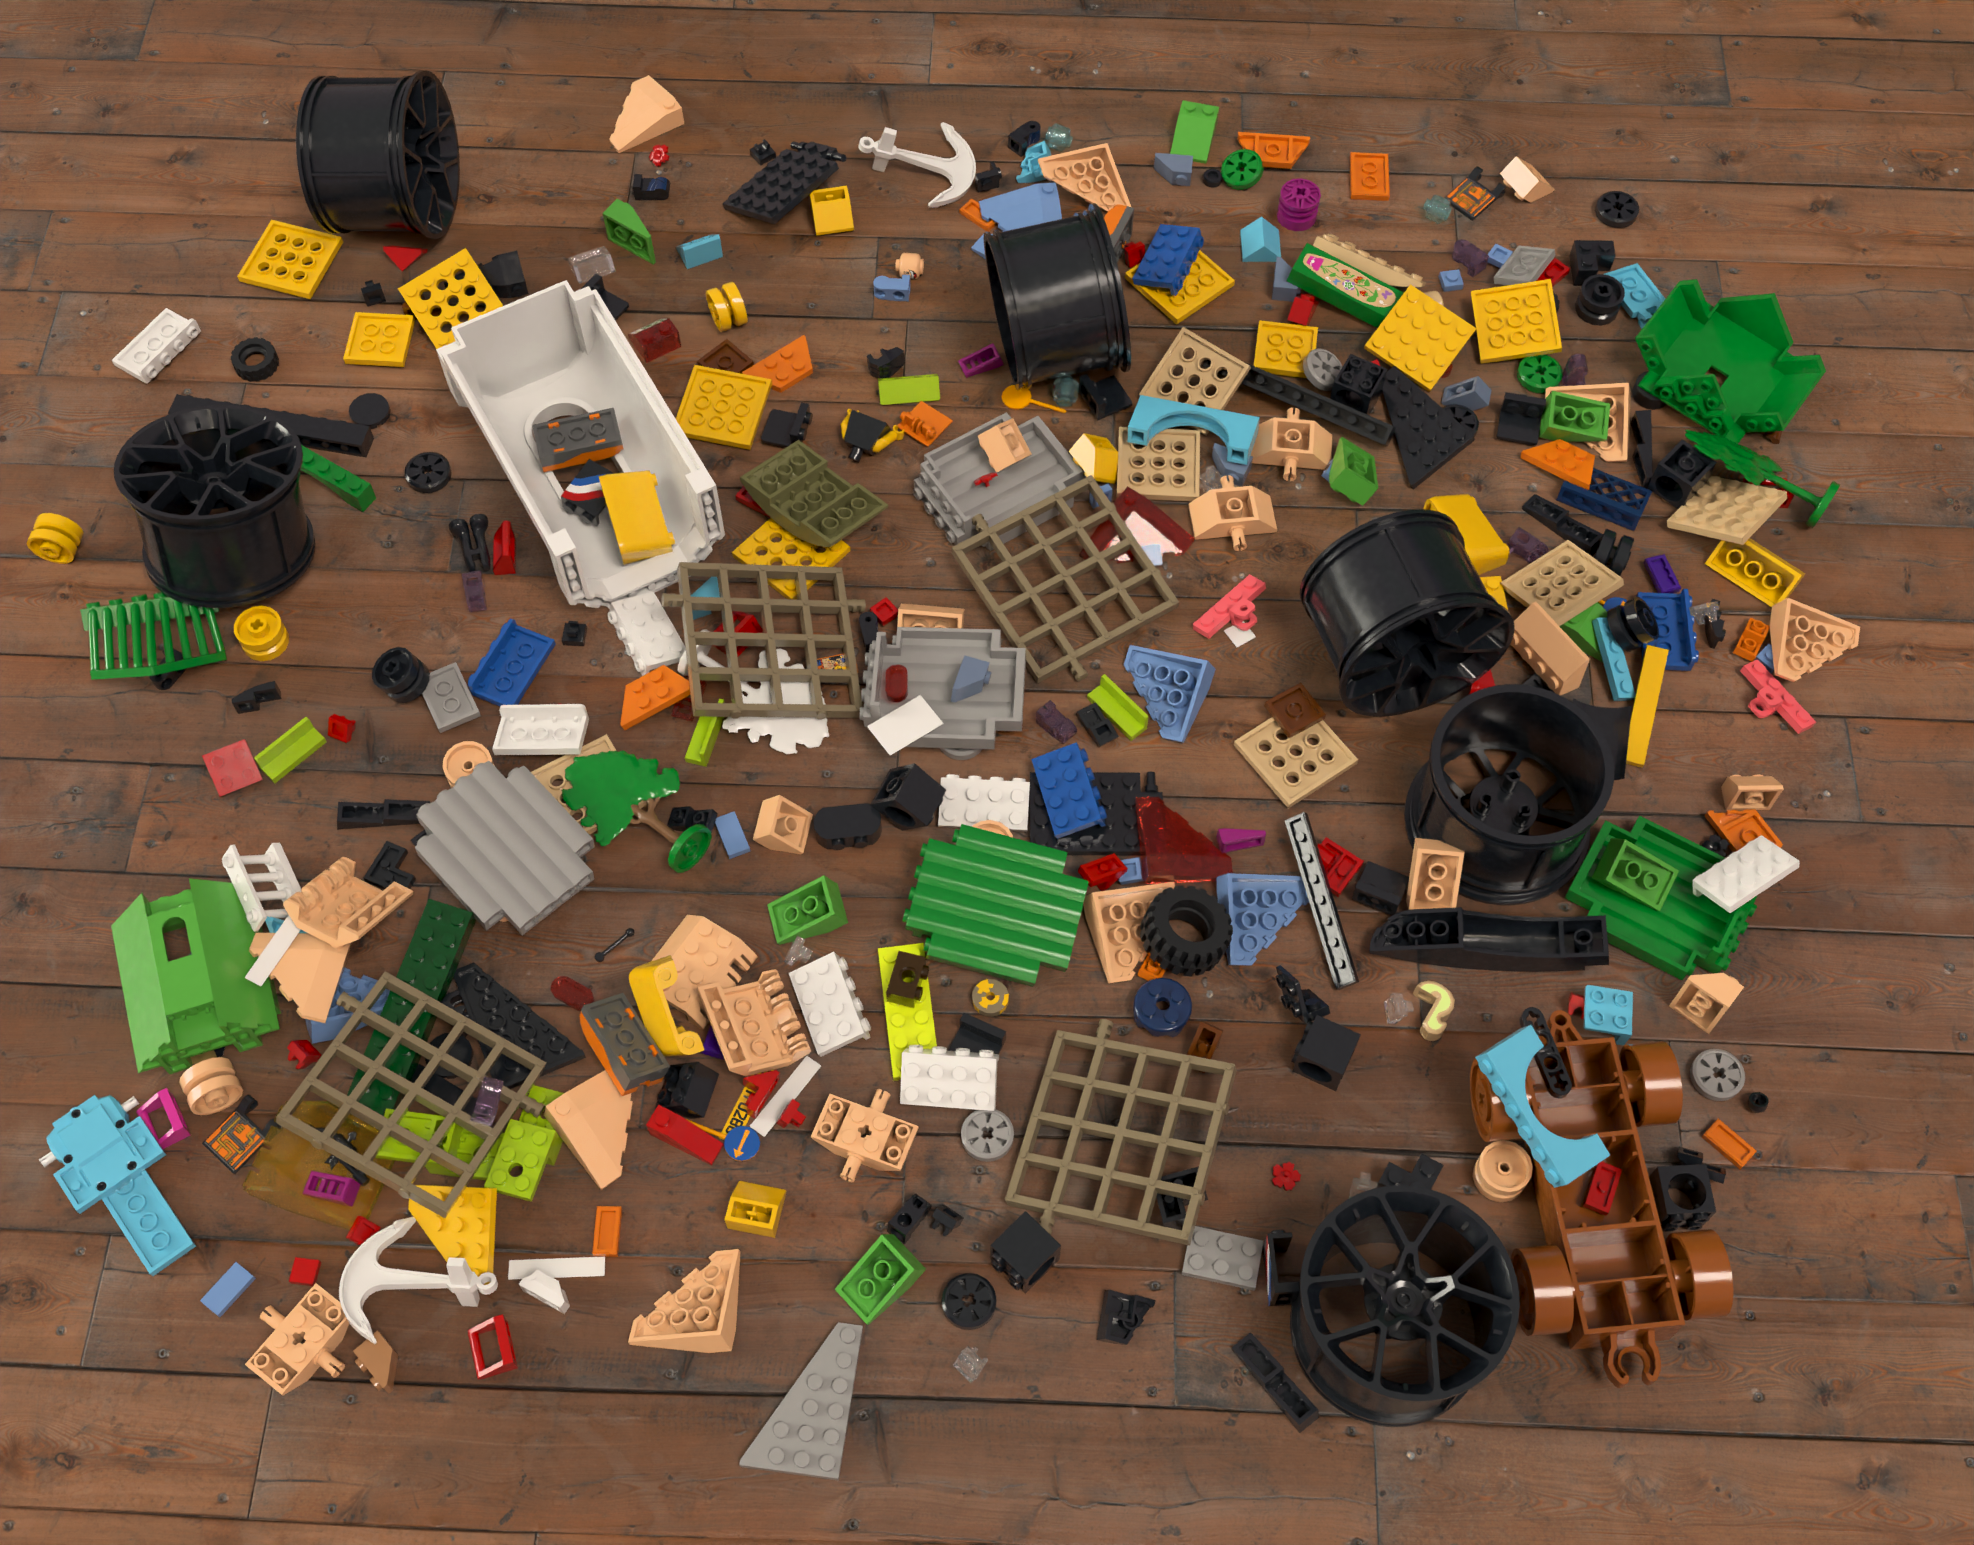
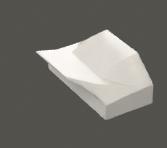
M536 1270L530 1276L522 1278L519 1286L525 1293L563 1314L570 1307L566 1292L561 1289L559 1281L540 1270Z

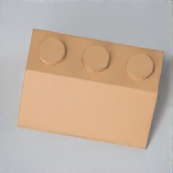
M901 603L898 609L897 627L963 628L965 609Z
M1415 838L1406 897L1408 910L1456 908L1464 859L1463 850L1439 840Z
M1725 973L1690 975L1669 1007L1709 1034L1744 986L1739 984L1734 977L1728 976Z

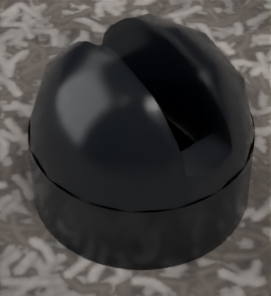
M1760 1092L1750 1094L1748 1107L1752 1112H1764L1768 1107L1769 1099L1765 1094Z

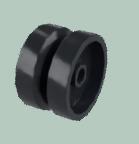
M1597 274L1590 276L1581 286L1575 303V311L1583 321L1589 324L1599 326L1610 324L1618 315L1625 297V289L1616 278L1609 275Z
M1605 529L1594 558L1605 566L1609 565V569L1620 576L1630 558V550L1634 538L1623 535L1618 545L1614 546L1617 537L1616 532Z
M1634 597L1626 601L1624 606L1618 605L1607 612L1610 630L1617 643L1625 651L1631 652L1640 648L1642 643L1648 644L1658 639L1659 628L1650 607L1640 597Z
M403 647L392 648L383 653L372 669L374 684L399 703L413 701L423 693L429 683L430 672L428 667Z

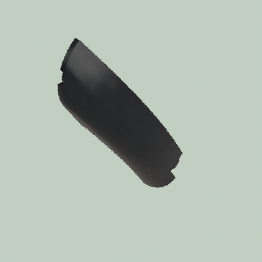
M1462 907L1406 910L1392 915L1386 923L1376 929L1372 936L1369 950L1370 954L1404 961L1490 971H1583L1585 966L1609 965L1606 915L1523 917L1463 910Z

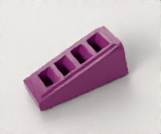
M994 343L958 360L966 378L1004 365ZM970 363L972 368L968 369L966 364Z
M1218 829L1216 839L1220 853L1263 846L1266 832L1265 830Z
M311 1171L302 1194L352 1207L360 1184L352 1178ZM319 1179H322L318 1191H315ZM330 1181V1184H329V1186H328V1189H327V1191H326V1193H325V1190H326V1187H327V1185H328V1182ZM338 1184H340L336 1192V1195H334Z

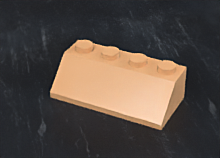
M1533 602L1514 621L1515 630L1510 645L1534 669L1535 673L1547 683L1548 687L1561 696L1579 688L1590 659L1537 602Z

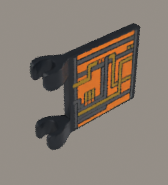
M1478 166L1474 168L1465 180L1444 197L1446 203L1449 200V205L1472 221L1495 200L1504 196V189H1506V185L1499 183L1492 192L1477 182L1481 179V173L1483 172V169Z
M246 1095L241 1100L239 1106L202 1143L233 1174H236L270 1138L280 1133L283 1129L281 1125L276 1123V1119H271L262 1131L246 1116L247 1113L258 1106V1102L250 1095Z

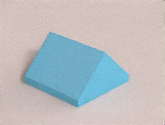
M1263 217L1240 230L1242 262H1276V258L1281 257L1279 229Z
M711 234L676 246L687 269L723 257L719 234Z

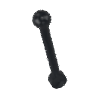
M628 928L623 936L602 953H596V961L602 962L605 955L626 938L632 937L635 933L634 929Z

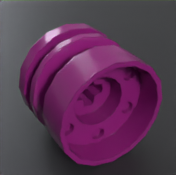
M1300 178L1287 181L1282 186L1277 219L1283 227L1292 231H1304L1315 224L1321 198L1320 189L1315 183Z

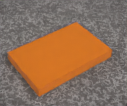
M1350 153L1351 199L1389 201L1388 154Z

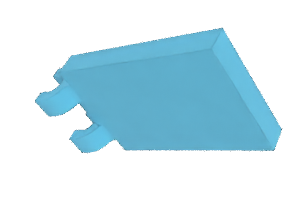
M1638 263L1603 274L1616 278L1625 289V297L1621 305L1631 318H1638L1639 326L1642 329L1652 317L1651 314H1654L1664 302V296Z

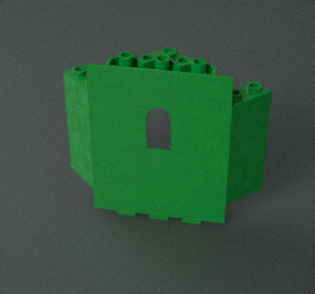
M1697 279L1679 281L1635 337L1649 370L1638 386L1715 435L1730 439L1736 444L1741 441L1746 432L1784 431L1826 372L1820 355L1793 356L1787 352L1794 342L1775 293L1721 298L1714 307L1706 302ZM1710 367L1728 377L1721 387H1719L1715 374L1705 375Z

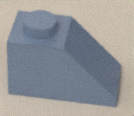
M1155 153L1154 170L1171 185L1190 186L1193 156Z
M1281 257L1276 258L1272 300L1293 302L1296 294H1300L1301 288L1287 282L1292 267Z
M1479 376L1445 387L1441 403L1445 406L1450 404L1463 405L1474 411L1489 406L1492 390Z
M1215 443L1212 460L1221 477L1227 476V481H1229L1228 475H1230L1234 479V485L1242 487L1251 470L1253 456H1250L1247 465L1227 461V447Z
M964 655L952 689L951 702L955 703L982 692L984 684L988 685L992 672L988 671L990 662Z

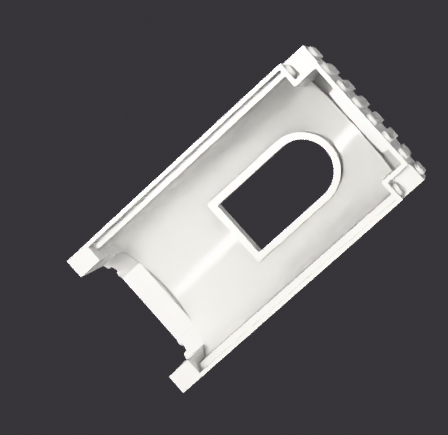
M565 280L451 328L455 342L436 349L449 389L459 406L470 409L547 546L559 586L570 605L584 603L587 607L599 608L600 606H607L610 609L611 602L653 591L655 593L677 583L679 562L698 563L700 560H705L713 550L711 546L715 541L721 540L725 536L716 484L596 289L591 291L588 286L573 292L569 283ZM614 408L624 450H621L611 459L620 473L650 470L651 474L655 473L658 482L655 490L668 533L672 532L675 544L672 545L673 552L624 565L607 505L599 514L600 524L598 526L593 523H586L576 513H569L563 508L561 495L564 491L552 471L543 472L532 425L548 422L559 416H576Z

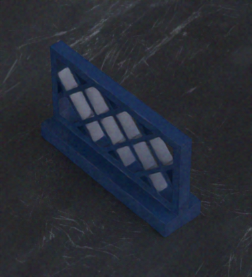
M1595 468L1592 471V485H1590L1589 490L1566 480L1563 482L1556 499L1557 501L1632 531H1635L1652 493L1651 490ZM1595 478L1604 480V483L1598 484ZM1614 486L1623 487L1624 490L1617 491ZM1609 488L1612 493L1605 494L1602 489ZM1638 493L1645 496V498L1637 499L1634 494ZM1628 495L1631 500L1624 502L1621 496Z

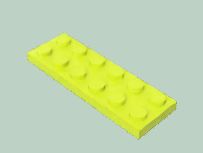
M924 943L878 948L894 1081L901 1080L902 1052L909 1048V1045H922L923 1049H932V1047L937 1046L928 977L926 980H922L920 986L923 987L922 997L920 1001L916 1000L914 1008L887 1002L886 995L898 952L902 951L925 957V951H923ZM907 977L903 981L910 983L914 981V979L911 977Z

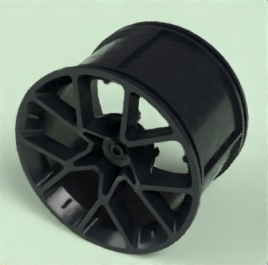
M425 70L418 71L412 76L403 77L317 76L313 78L306 86L299 105L296 125V155L305 201L319 227L325 232L332 234H345L351 231H410L415 234H423L430 239L443 237L452 224L457 206L460 159L453 111L447 93L437 76Z
M1096 203L1090 204L1088 210L1083 211V214L1081 212L1074 213L1073 217L1004 232L994 230L993 235L990 232L984 233V251L993 305L1009 370L1017 391L1022 390L1023 385L1028 389L1032 387V383L1100 368L1110 371L1114 367L1115 369L1120 368L1122 372H1129L1131 368V343L1123 288L1110 234L1103 214Z
M234 405L202 406L185 409L161 417L141 428L122 446L114 463V479L120 494L135 512L143 541L142 555L148 577L163 594L176 601L198 607H237L256 603L282 592L294 584L306 572L314 558L316 543L312 524L305 514L299 485L300 470L303 463L302 446L298 436L288 424L274 415L254 408ZM228 508V512L209 515L212 509Z
M1424 509L1401 511L1360 525L1328 546L1310 565L1300 585L1301 602L1307 615L1314 622L1337 671L1340 697L1348 709L1364 716L1384 717L1405 714L1426 708L1455 695L1481 678L1501 659L1510 646L1514 635L1515 625L1512 616L1504 606L1498 604L1496 599L1488 594L1465 550L1464 538L1456 523L1449 516L1438 511Z
M1505 684L1484 688L1469 694L1452 706L1441 719L1431 743L1429 760L1418 771L1407 793L1404 820L1412 849H1414L1415 838L1439 840L1463 850L1464 859L1458 894L1466 898L1494 905H1519L1548 897L1566 885L1579 870L1589 847L1590 828L1601 816L1611 796L1614 783V763L1610 747L1602 731L1588 714L1573 702L1554 692L1529 685ZM1484 749L1509 750L1516 752L1517 755L1503 775H1498L1484 753ZM1469 752L1485 779L1479 782L1472 791L1465 794L1444 771V766L1449 761ZM1526 757L1541 763L1543 769H1549L1557 778L1556 783L1538 799H1536L1532 790L1520 781V772L1516 770ZM1565 788L1572 801L1575 815H1566L1545 809L1543 806ZM1535 820L1565 828V830L1552 834L1529 836L1530 827Z
M1395 1185L1374 1188L1361 1192L1338 1205L1326 1216L1314 1232L1302 1262L1299 1281L1300 1292L1296 1301H1293L1291 1305L1290 1333L1294 1353L1303 1373L1315 1390L1332 1406L1354 1419L1373 1425L1385 1427L1417 1425L1430 1421L1451 1409L1463 1398L1469 1389L1483 1381L1504 1358L1515 1335L1519 1318L1520 1302L1517 1277L1505 1247L1492 1228L1478 1214L1458 1200L1443 1193L1417 1186ZM1369 1243L1396 1244L1400 1253L1394 1263L1378 1270L1369 1266L1355 1246ZM1341 1252L1358 1271V1273L1320 1276L1323 1265ZM1418 1252L1437 1262L1451 1276L1432 1278L1431 1275L1420 1268ZM1362 1285L1364 1290V1306L1370 1321L1331 1333L1322 1314L1319 1298L1320 1291L1324 1288ZM1451 1295L1467 1300L1474 1324V1345L1441 1327L1438 1322L1442 1314L1443 1303ZM1375 1333L1376 1341L1371 1371H1366L1352 1361L1342 1351L1339 1344L1366 1334ZM1392 1338L1400 1341L1425 1339L1428 1379L1425 1383H1398L1386 1380L1381 1376L1386 1339ZM1437 1340L1469 1357L1471 1362L1459 1372L1440 1380Z

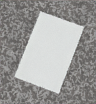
M919 695L867 727L888 754L892 755L944 723L922 696Z

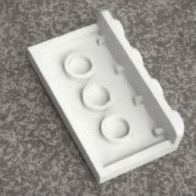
M166 308L115 356L112 362L116 367L147 384L185 346L197 337L201 330L197 321L193 318L187 320Z
M654 591L611 602L608 620L615 626L618 638L625 644L627 654L632 657L636 670L642 676L662 665L668 666L680 662L686 647Z
M583 704L500 706L501 721L492 748L494 755L581 754L589 722L587 710Z
M953 774L946 775V778L941 777V786L946 789V792L943 796V802L939 806L938 827L960 828L961 824L973 826L980 821L993 820L1002 823L1010 831L1027 832L1030 782H1026V779L1023 778L1003 781L1004 778L991 777L990 780H982L980 776H968V779L959 778V775Z
M1761 835L1755 840L1749 841L1738 851L1731 853L1726 859L1714 864L1712 868L1703 874L1696 876L1693 879V894L1697 897L1704 894L1731 913L1798 869L1799 860Z
M835 952L789 973L814 1046L820 1057L862 1037L865 1040L870 1038L869 1031L871 1026L867 1018H863L861 1011L864 1008L859 997H856L853 990H856V986L852 978L847 975L846 970L849 969L844 957L840 958Z
M909 1045V1048L902 1052L900 1104L994 1111L996 1109L997 1063L999 1055L994 1054L992 1050H980L979 1053L970 1052L968 1048H957L956 1051H947V1048L942 1046L923 1049L922 1045Z

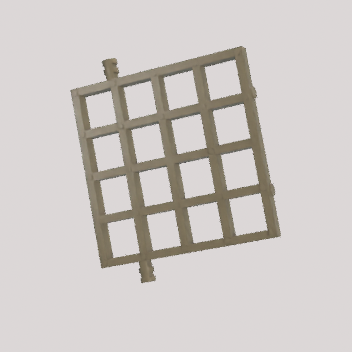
M1092 475L990 528L982 514L975 515L972 518V524L975 525L976 530L980 533L952 547V555L1014 648H1026L1030 644L1051 634L1065 655L1040 669L1026 648V667L1037 684L1067 667H1070L1071 673L1075 675V679L1078 682L1085 679L1088 673L1078 661L1173 611L1179 605L1178 599L1162 578L1160 570L1153 565L1116 511L1114 503L1109 501ZM1089 490L1102 510L1079 522L1065 501ZM1056 507L1069 527L1045 539L1032 518ZM1109 519L1123 540L1099 552L1086 531ZM1023 524L1036 545L1012 557L998 536ZM1076 537L1090 558L1066 570L1053 551V548ZM989 541L1002 560V563L978 575L965 553ZM1130 550L1144 571L1120 583L1107 564V561ZM1043 554L1056 573V576L1033 588L1019 566ZM1097 567L1111 589L1087 601L1073 579ZM1010 572L1023 593L999 606L985 584ZM1151 580L1165 602L1142 614L1127 592ZM1064 585L1077 607L1053 619L1039 597ZM1118 598L1132 620L1108 632L1094 610ZM1030 603L1044 625L1019 637L1005 615ZM1084 616L1099 638L1074 650L1060 628Z
M679 562L677 574L680 594L663 593L661 604L662 607H681L693 716L731 717L733 719L739 717H807L820 720L825 718H860V707L863 706L849 611L865 612L866 602L865 599H847L842 567ZM688 576L717 577L720 597H691ZM728 577L756 578L759 599L730 598ZM767 578L795 579L798 600L770 599ZM806 580H833L836 601L809 600ZM692 610L721 611L724 632H695ZM732 611L761 612L763 633L734 632ZM772 612L799 613L802 634L774 633ZM810 613L838 614L841 635L813 634ZM696 645L725 646L728 667H698ZM736 646H765L768 668H739ZM776 647H804L807 669L779 668ZM815 648H843L846 670L818 669ZM700 680L730 681L732 703H702ZM740 681L769 682L772 704L743 703ZM781 682H809L812 704H783ZM820 682L848 683L851 705L823 704Z
M385 971L362 1002L353 996H349L345 991L339 996L336 1005L353 1012V1015L277 1115L276 1123L311 1142L312 1146L316 1149L327 1151L394 1189L401 1197L410 1198L441 1217L446 1218L518 1108H523L525 1112L533 1114L536 1118L543 1111L545 1105L538 1103L537 1100L531 1099L527 1095L544 1071L547 1062ZM386 988L415 1004L400 1026L370 1010ZM424 1010L454 1026L439 1049L409 1032ZM361 1022L391 1038L375 1061L345 1045ZM463 1032L493 1048L478 1071L448 1054ZM400 1044L430 1060L415 1083L384 1067ZM501 1054L532 1070L517 1093L487 1077V1074ZM336 1056L366 1072L349 1096L319 1080ZM439 1066L469 1082L454 1106L423 1089ZM375 1078L405 1095L389 1119L359 1103V1100ZM478 1088L508 1104V1107L494 1128L463 1112ZM310 1091L340 1108L323 1132L292 1116ZM414 1101L445 1117L429 1142L398 1125ZM349 1114L380 1130L363 1156L332 1139ZM454 1123L485 1140L470 1164L463 1162L438 1147ZM389 1137L421 1153L404 1179L373 1162ZM429 1159L461 1176L445 1201L438 1199L413 1184Z
M1100 1019L1096 1037L1057 1030L1005 1197L1007 1205L1043 1213L1039 1223L1050 1235L1052 1234L1051 1227L1055 1223L1054 1217L1058 1216L1190 1246L1200 1206L1204 1204V1191L1224 1116L1228 1114L1229 1110L1228 1101L1237 1071L1235 1064L1107 1040L1111 1035L1110 1030L1114 1025L1112 1021L1107 1019ZM1065 1045L1095 1050L1087 1078L1057 1072ZM1107 1053L1137 1059L1130 1086L1099 1080ZM1149 1061L1180 1067L1173 1094L1141 1089ZM1192 1069L1223 1075L1216 1103L1184 1097ZM1053 1084L1083 1090L1075 1118L1045 1112ZM1095 1093L1126 1099L1118 1127L1087 1121ZM1137 1101L1169 1107L1161 1136L1130 1130ZM1180 1110L1212 1116L1205 1145L1173 1139ZM1041 1125L1071 1131L1063 1159L1032 1153ZM1083 1133L1114 1140L1106 1169L1075 1162ZM1126 1142L1157 1148L1149 1178L1118 1171ZM1169 1151L1201 1158L1194 1187L1161 1181ZM1028 1166L1059 1172L1050 1202L1019 1195ZM1071 1175L1102 1181L1093 1211L1062 1204ZM1114 1184L1145 1190L1137 1221L1105 1214ZM1157 1193L1190 1200L1182 1230L1149 1223Z

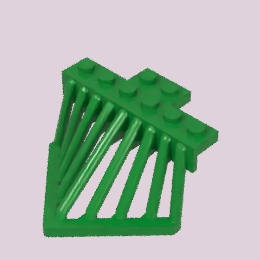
M157 592L153 594L154 597L147 598V594L131 597L129 602H123L122 599L109 600L108 605H100V602L87 603L86 608H82L80 611L84 631L89 630L91 680L153 676L227 660L225 647L214 612H219V608L188 605L176 601L162 592ZM200 614H206L216 648L215 653L209 654ZM186 616H191L200 656L192 657L185 621ZM176 618L183 659L177 661L174 658L170 619ZM161 620L166 663L157 665L155 622ZM146 622L148 666H143L141 623ZM130 624L132 626L134 667H129L126 626ZM116 626L118 631L119 668L114 667L112 627ZM102 628L105 669H100L98 629Z

